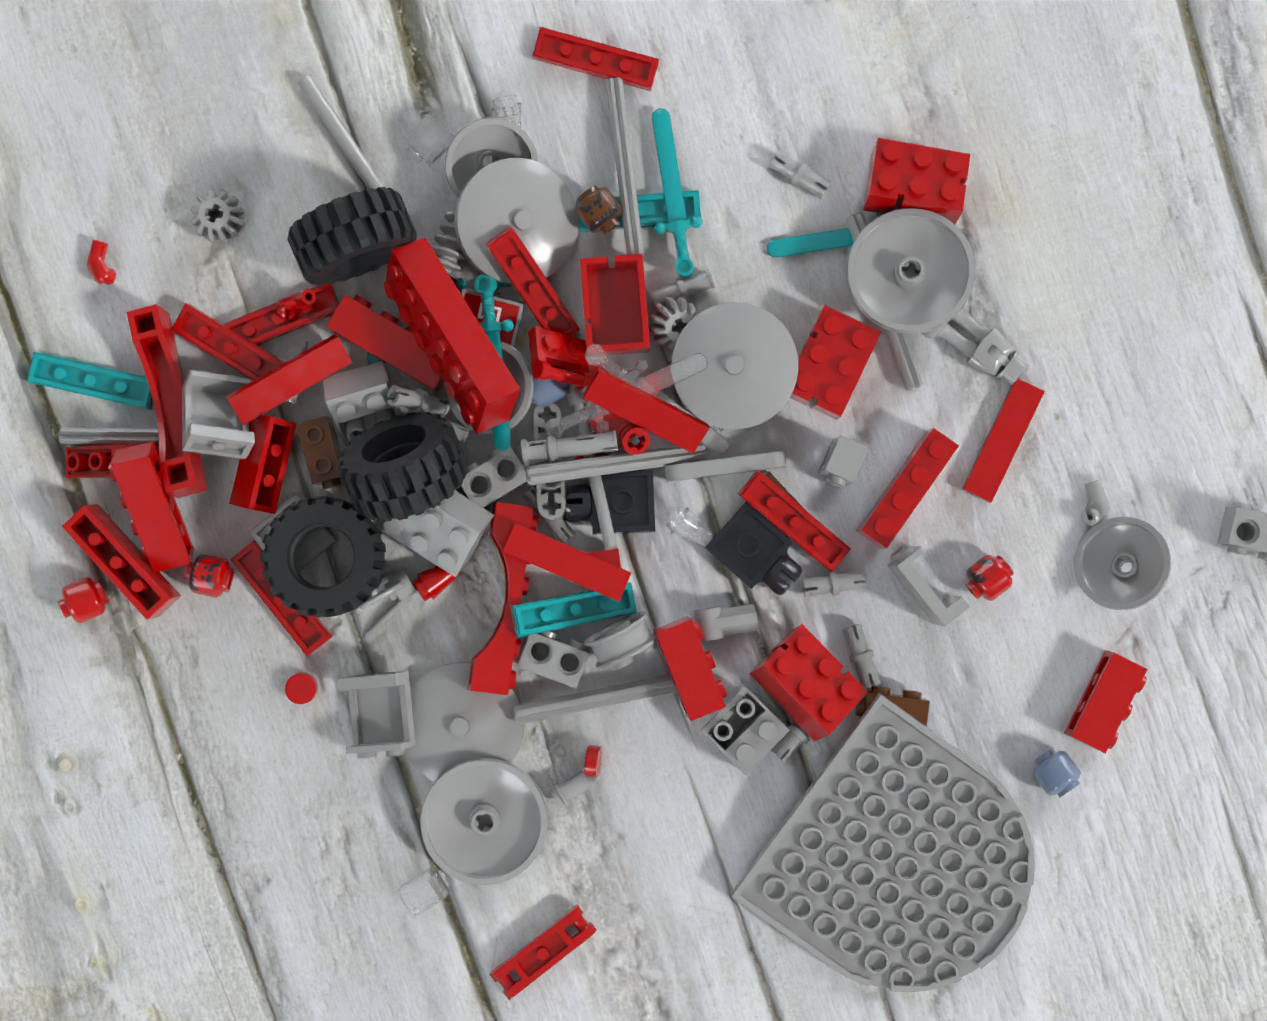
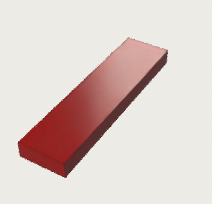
M544 27L539 29L532 55L533 60L608 80L618 77L622 79L625 85L647 91L652 90L659 64L658 58Z
M510 226L485 243L541 328L568 336H573L580 331V328L513 227Z
M323 284L322 286L311 288L316 294L315 302L294 310V317L290 320L280 319L277 316V303L224 323V325L256 345H261L332 316L340 303L332 284Z
M189 303L184 304L171 328L176 334L251 380H255L285 363Z
M334 334L225 397L241 424L245 425L346 367L352 361L339 337Z
M598 368L583 394L584 399L693 454L709 430V424L600 368Z
M1019 378L1011 385L961 490L988 503H992L1044 395V390Z
M759 470L755 471L737 493L828 571L833 572L851 550L848 545Z
M516 522L502 551L618 602L631 576V572Z
M253 540L230 560L305 655L310 656L330 640L333 635L318 617L299 614L298 611L287 608L282 604L283 601L279 597H275L270 591L271 585L269 581L264 580L262 574L265 567L264 562H260V552L264 553V551Z

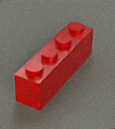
M357 294L354 299L344 295L326 327L438 393L444 381L439 374L434 373L425 350L420 349L416 344L411 327L409 326L405 330L398 326L397 322L399 319L384 310L381 314L374 312L370 309L372 303Z
M935 428L927 430L856 531L879 548L887 549L959 445Z
M154 442L115 450L112 461L108 466L109 474L112 481H117L121 490L120 501L123 508L129 510L133 534L139 536L141 540V552L144 561L150 562L154 573L191 565L194 547L175 497L165 493L159 467V455Z
M98 504L84 505L62 525L63 529L146 620L159 617L181 597L180 593L160 572H153L150 562L144 561L142 552Z

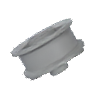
M646 611L621 618L598 630L584 641L585 646H591L598 660L595 663L597 669L604 671L614 666L616 670L631 664L633 662L632 657L638 653L646 654L658 647L656 643L658 638L654 633L651 634L645 622L647 617Z

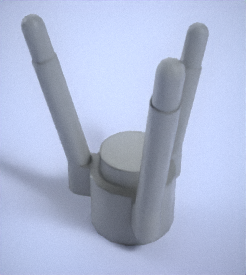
M395 569L389 574L381 576L382 581L380 584L388 582L384 584L385 590L359 605V608L363 610L389 595L393 601L399 598L364 633V639H368L405 603L413 599L411 594L417 590L405 570L397 573Z

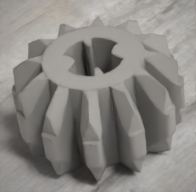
M208 190V199L197 196L198 202L201 203L200 207H191V211L198 215L191 219V224L199 226L197 234L201 237L207 235L208 241L214 243L219 237L220 241L227 243L228 233L234 237L239 235L234 228L235 226H244L245 222L237 217L242 216L245 211L242 207L237 206L239 200L235 196L229 197L225 190H221L218 195L213 190ZM214 214H223L222 218H216V220L213 219Z
M666 297L665 307L658 303L656 304V309L659 312L649 315L650 319L655 322L649 326V331L655 334L654 341L659 345L664 344L667 350H672L675 347L676 341L684 327L698 315L695 313L697 307L692 303L687 304V300L682 297H678L676 301L671 297Z

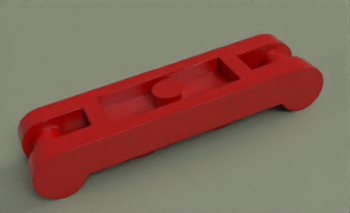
M578 905L572 907L559 920L491 971L489 975L494 982L498 981L504 988L503 993L508 1000L516 996L597 931L591 922L587 923L582 916L584 912ZM571 924L578 930L572 937L565 929ZM513 969L520 976V978L515 981L508 974Z

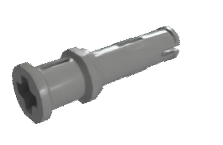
M616 431L556 439V436L550 435L547 436V439L529 442L526 439H521L525 468L529 467L532 463L546 461L556 463L559 461V458L618 451Z

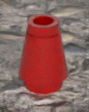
M434 566L417 573V578L412 580V583L423 600L427 601L430 598L434 600L456 577L439 566Z

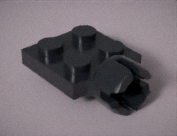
M653 469L601 475L614 534L655 533ZM590 482L582 485L566 486V503H582L566 505L564 513L566 520L569 522L590 523L592 535L601 534Z
M747 502L741 506L705 547L751 590L756 584L763 583L775 594L782 595L786 593L791 585L778 574L782 571L795 582L802 573L801 566L787 552L793 542Z

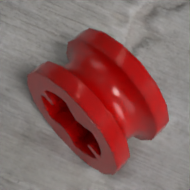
M634 423L626 425L619 433L620 444L632 455L643 453L650 444V437L646 430ZM633 433L641 436L638 437L640 442L636 445L632 442L627 443V441H631L629 436Z

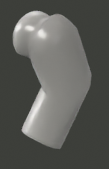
M1100 479L1085 484L1090 501L1083 511L1082 519L1084 523L1090 526L1100 523L1109 509V501Z

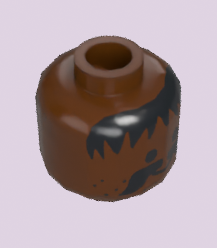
M593 186L577 198L579 204L576 207V213L591 233L603 231L604 234H607L620 224L617 219L622 213V207L608 188Z

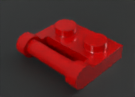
M537 326L529 330L532 376L543 381L548 378L574 385L577 390L585 391L593 378V375L589 374L586 341ZM550 365L574 371V373L559 368L551 367Z

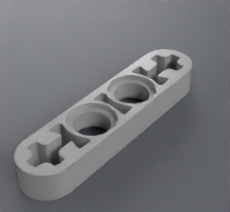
M552 403L546 407L536 406L533 414L534 441L547 439V436L550 435L556 436V439H562L561 412L556 404ZM546 410L549 411L550 416H555L550 422V432H544V419L539 418L543 416V411ZM559 458L558 462H564V458ZM550 461L535 463V466L550 464ZM565 480L558 481L554 485L536 484L537 513L541 520L547 523H555L562 519L566 508ZM559 490L560 494L554 493L553 499L554 505L560 506V509H556L555 515H549V511L543 509L548 503V493Z
M785 451L669 465L665 466L667 482L783 468L787 467Z

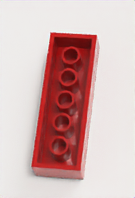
M422 238L392 249L389 264L387 265L386 279L383 284L385 293L389 299L395 301L402 321L411 327L418 347L424 349L427 353L432 370L441 376L448 396L452 400L455 399L460 407L464 422L467 425H471L474 432L478 434L509 421L520 392V387L427 239Z

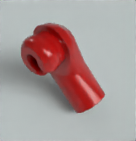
M92 240L87 268L95 282L111 285L115 281L116 272L114 269L107 268L104 262L108 244Z
M305 289L279 299L276 304L278 308L277 316L280 319H292L294 317V310L315 302V292L311 289Z

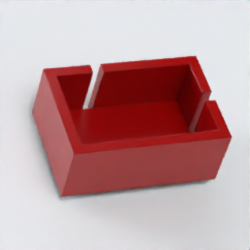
M877 138L870 158L863 211L880 214L892 212L898 197H903L898 210L910 208L928 210L945 217L955 225L963 212L966 185L964 184L968 177L971 154Z
M643 254L614 256L615 268H609L608 256L580 259L585 323H592V326L591 324H585L588 357L650 352Z
M824 305L809 333V338L806 340L798 356V376L790 398L807 405L813 397L817 401L814 402L812 409L833 419H839L850 400L881 331Z
M803 624L789 631L771 650V653L767 654L749 673L814 741L829 736L868 693L849 671L844 674L841 672L844 666Z

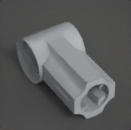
M754 604L694 610L695 621L699 622L705 637L700 642L726 638V635L758 631L757 614Z

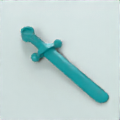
M659 108L652 114V124L668 223H656L654 232L658 235L663 234L665 231L673 234L677 250L676 272L680 277L688 278L694 272V264L689 258L685 232L690 227H701L703 221L699 216H694L689 220L686 219L670 114L666 109Z
M876 213V214H877V217H880V216L884 215V214ZM849 228L775 239L768 243L767 252L771 257L779 258L853 246L854 241Z
M480 275L475 280V289L481 294L483 307V322L480 325L502 359L499 331L509 332L513 329L514 324L509 319L504 320L502 323L496 321L493 293L497 288V282L491 276ZM509 421L493 427L494 444L499 450H506L511 444Z

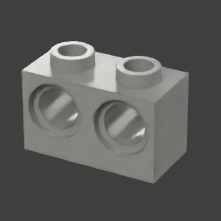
M842 435L834 438L818 471L819 474L824 476L823 482L837 488L853 484L870 448Z
M512 447L506 450L495 449L488 454L490 460L480 466L475 462L467 467L466 476L461 487L469 500L486 509L528 483L526 469ZM503 461H512L515 465L514 474L508 478L501 477L498 470L499 465ZM477 477H485L488 481V489L483 494H476L472 489V483Z
M1225 507L1217 544L1228 546L1227 551L1235 554L1246 555L1247 551L1258 553L1257 559L1267 561V514L1240 507ZM1240 524L1246 529V535L1242 540L1237 536V528Z
M553 631L529 635L517 667L577 689L590 651L585 650V644L569 638L567 642L556 639L557 633ZM543 642L549 647V656L547 658L538 659L533 655L532 647L535 643ZM572 653L578 657L579 665L576 669L567 670L562 666L561 658L564 654Z

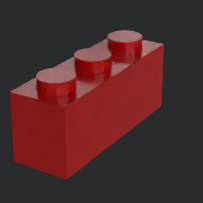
M261 415L249 422V432H254L255 444L246 459H239L229 504L270 514L276 513L297 423L266 415Z
M686 616L653 629L687 718L693 721L725 708L723 698L727 697V693L721 679L716 681L711 669L716 668L710 651L704 652L700 642L705 637L699 622H693L690 617Z
M1105 650L1064 734L1106 754L1107 750L1112 749L1118 740L1119 733L1117 730L1121 722L1127 720L1133 708L1131 702L1135 694L1139 693L1145 686L1147 680L1145 674L1148 669L1115 652Z

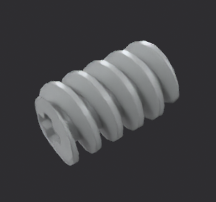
M448 211L444 217L449 223H441L439 227L444 234H436L434 238L440 246L432 245L431 247L450 278L458 282V279L452 272H462L463 268L457 261L467 260L457 240L454 225L455 212Z

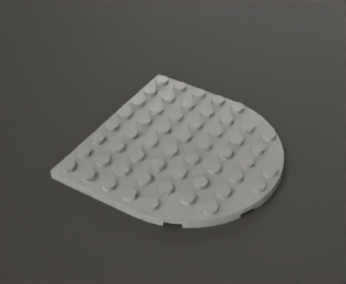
M879 693L733 889L731 897L832 969L851 980L866 986L870 984L876 987L888 988L893 992L928 991L959 982L961 977L979 967L982 969L999 955L1011 941L1026 914L1031 886L1034 885V850L1026 821L1005 787L980 764Z

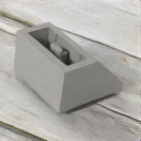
M383 361L323 379L325 402L346 447H348V443L353 438L359 437L362 431L365 429L369 430L374 427V424L380 421H388L391 417L397 415L402 416L399 406L388 404L387 400L395 399L387 398L388 391L393 385Z
M744 685L725 705L726 707L721 709L701 729V732L746 775L790 730Z

